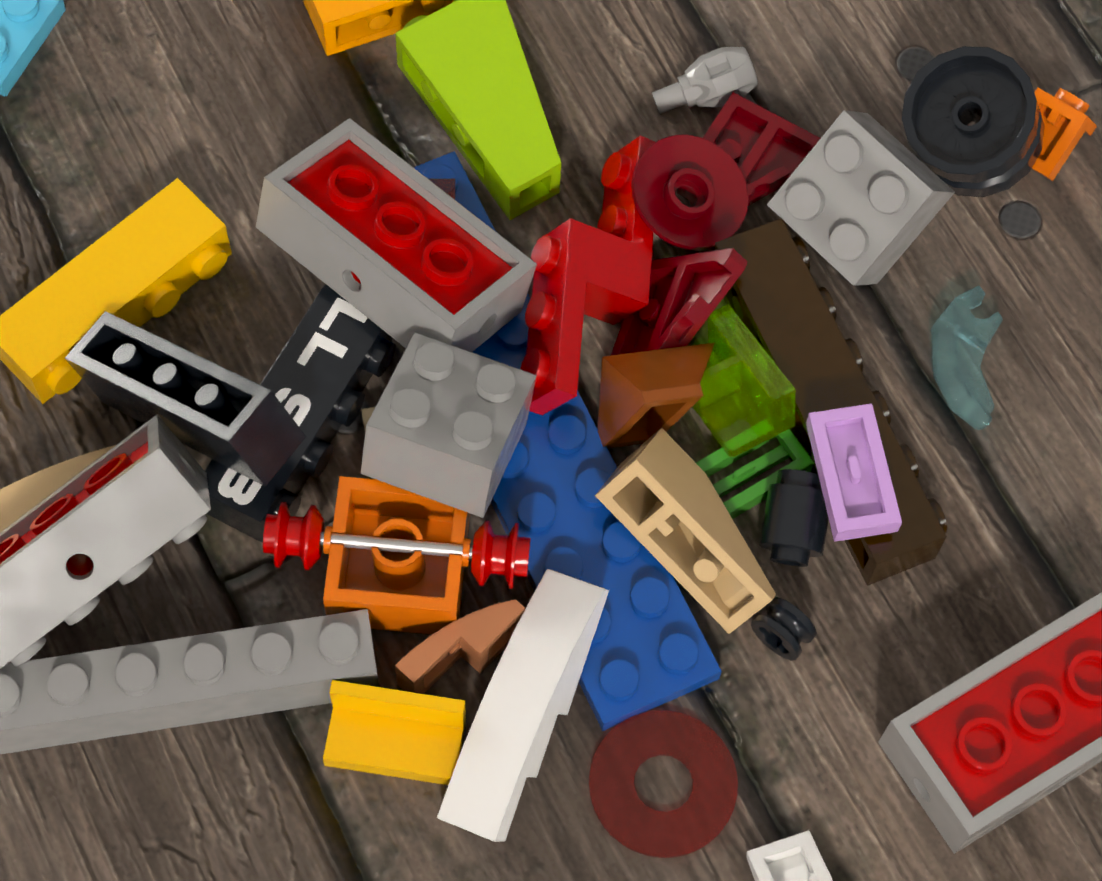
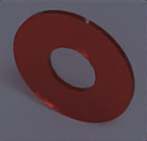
M650 711L624 720L602 740L591 764L589 793L599 821L616 841L626 848L646 856L674 858L703 848L721 833L728 823L736 804L738 778L731 753L723 740L709 726L683 713ZM659 755L671 756L681 761L689 770L693 781L692 793L688 801L680 808L668 812L656 811L646 806L637 796L634 787L635 774L639 766L647 759Z

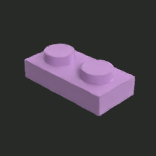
M872 403L809 413L806 426L834 542L898 532L902 520Z

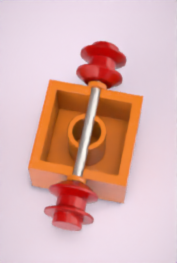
M339 476L333 526L325 527L324 518L316 505H311L304 517L291 516L287 503L281 502L278 515L267 514L263 532V553L274 554L276 568L281 567L287 555L300 556L304 569L308 571L321 558L322 550L324 554H329L323 596L326 615L368 609L371 629L434 634L459 619L465 566L469 567V559H472L471 572L479 586H484L491 574H499L505 576L509 589H513L514 576L527 577L531 538L518 536L519 523L514 524L508 535L494 534L490 521L486 520L475 532L472 546L471 539H468L470 513L376 479Z

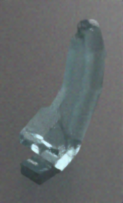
M980 285L955 297L931 328L933 377L950 410L976 430L986 428L992 421L990 414L994 410V403L980 365L985 350L1003 321L999 312L986 319H979L971 313L970 309L980 306L986 295Z

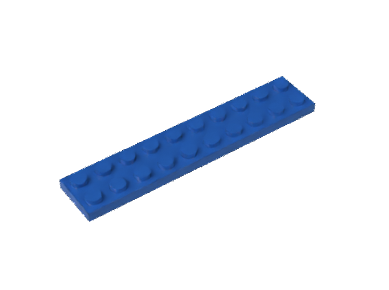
M455 151L413 167L495 231ZM528 293L522 311L472 353L520 369L527 350L529 327L525 322V313L530 301ZM577 390L575 398L544 415L529 411L526 427L496 489L491 504L506 535L510 533L515 523H519L518 536L531 538L527 578L534 592L547 569L609 590L579 679L584 695L602 731H605L720 679L722 671L674 577L595 496L616 470L617 466L607 447L602 446L598 429Z

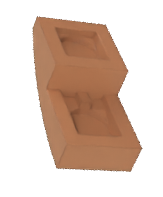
M516 599L472 612L443 627L413 648L395 665L397 685L403 691L424 694L460 657L481 673L507 647L525 611V607Z

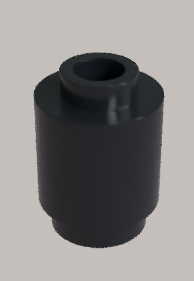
M782 469L778 471L776 484L769 485L759 545L762 548L771 550V561L789 566L807 567L809 557L823 556L829 518L818 474L801 470Z

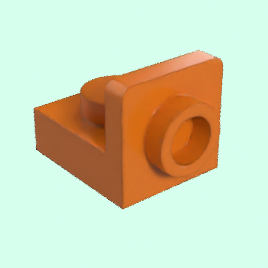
M1037 87L1034 93L1045 129L1042 151L1032 170L1053 181L1082 135L1086 133L1091 136L1097 125L1085 115L1090 105L1062 88H1059L1055 96H1052Z

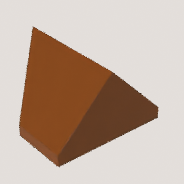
M715 343L603 356L598 415V433L602 446L610 449L643 444L661 427L667 432L704 396L700 382Z

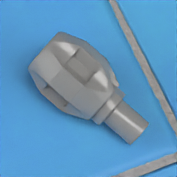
M721 47L696 59L684 71L685 74L677 77L678 82L651 93L659 114L687 104L688 108L695 105L697 107H723L732 92L744 97L758 85V79L746 48Z

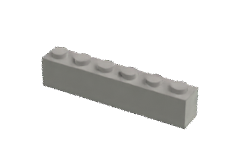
M368 609L26 661L19 666H14L12 663L6 664L0 669V754L332 703L329 693L332 680L379 687Z

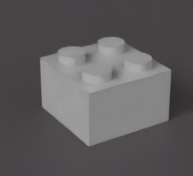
M843 110L769 201L767 206L853 286L878 284L952 197L955 191L868 113Z
M414 333L366 424L360 474L484 518L526 427L537 375Z

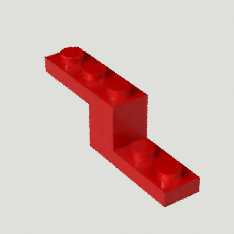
M640 135L606 159L601 174V182L604 185L603 207L597 228L570 218L537 240L533 248L531 260L537 266L533 276L532 297L525 313V322L529 327L527 350L520 370L537 375L530 412L544 415L577 396L584 315L615 325L649 303L654 233L644 223L635 207L631 183L636 163L645 150L655 143L653 140Z

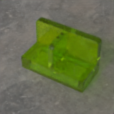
M729 304L713 311L708 317L709 343L715 344L700 382L704 396L692 407L727 455L735 457L795 426V388Z

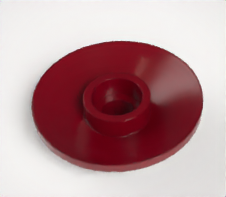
M685 134L662 138L645 150L634 168L631 183L632 196L640 217L653 233L674 246L689 250L713 248L715 242L732 237L741 227L746 217L749 196L744 175L734 159L724 149L707 139ZM676 194L686 196L691 207L681 203Z

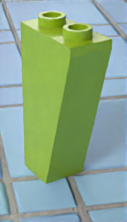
M454 0L451 4L428 16L420 15L413 18L402 30L395 33L398 67L509 220L516 218L560 193L561 160L506 0Z

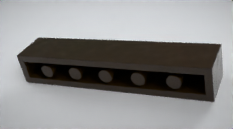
M781 218L715 242L714 251L734 248L748 261L745 270L723 299L786 425L814 463L811 470L812 473L818 474L806 426L809 413L871 403L873 405L902 524L898 532L844 540L866 585H871L935 559L947 537L945 534L947 532V522L943 510L934 498L927 499L917 480L919 470L916 459L906 444L899 445L889 426L891 416L888 405L879 391H871L863 376V360L860 351L851 338L844 339L835 322L837 314L833 299L825 287H817L809 271L810 259L802 240L798 236L791 237Z

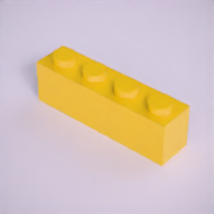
M178 178L0 315V360L42 404L55 394L61 395L70 391L82 378L66 361L65 357L100 316L106 311L133 325L141 327L152 317L158 318L167 314L177 304L182 293L200 279L207 280L213 277L225 265L227 258L232 254L226 225Z

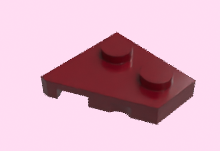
M732 92L703 136L704 139L724 149L741 169L748 188V206L781 188L821 139Z
M734 248L652 260L649 303L647 306L624 318L611 355L687 346L743 273L748 261Z

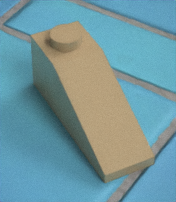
M662 427L621 462L595 496L728 634L774 599L775 591L707 474Z

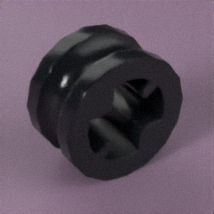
M774 597L766 605L768 614L756 615L751 622V627L756 636L769 649L779 656L793 661L801 655L800 643H810L816 637L817 631L810 619L796 606L782 598Z

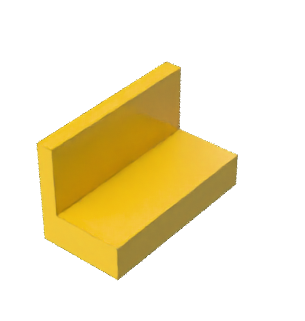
M332 680L329 693L333 709L323 755L324 766L449 785L463 743L466 725L465 700Z

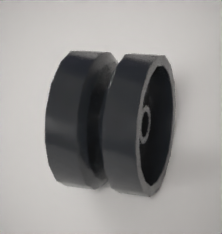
M963 46L937 55L917 72L904 96L902 122L912 151L921 162L954 190V194L958 196L986 197L1010 189L1029 174L1042 151L1045 125L1030 77L1012 57L990 47ZM971 122H975V123H976V124H974V125H968V124L971 123Z

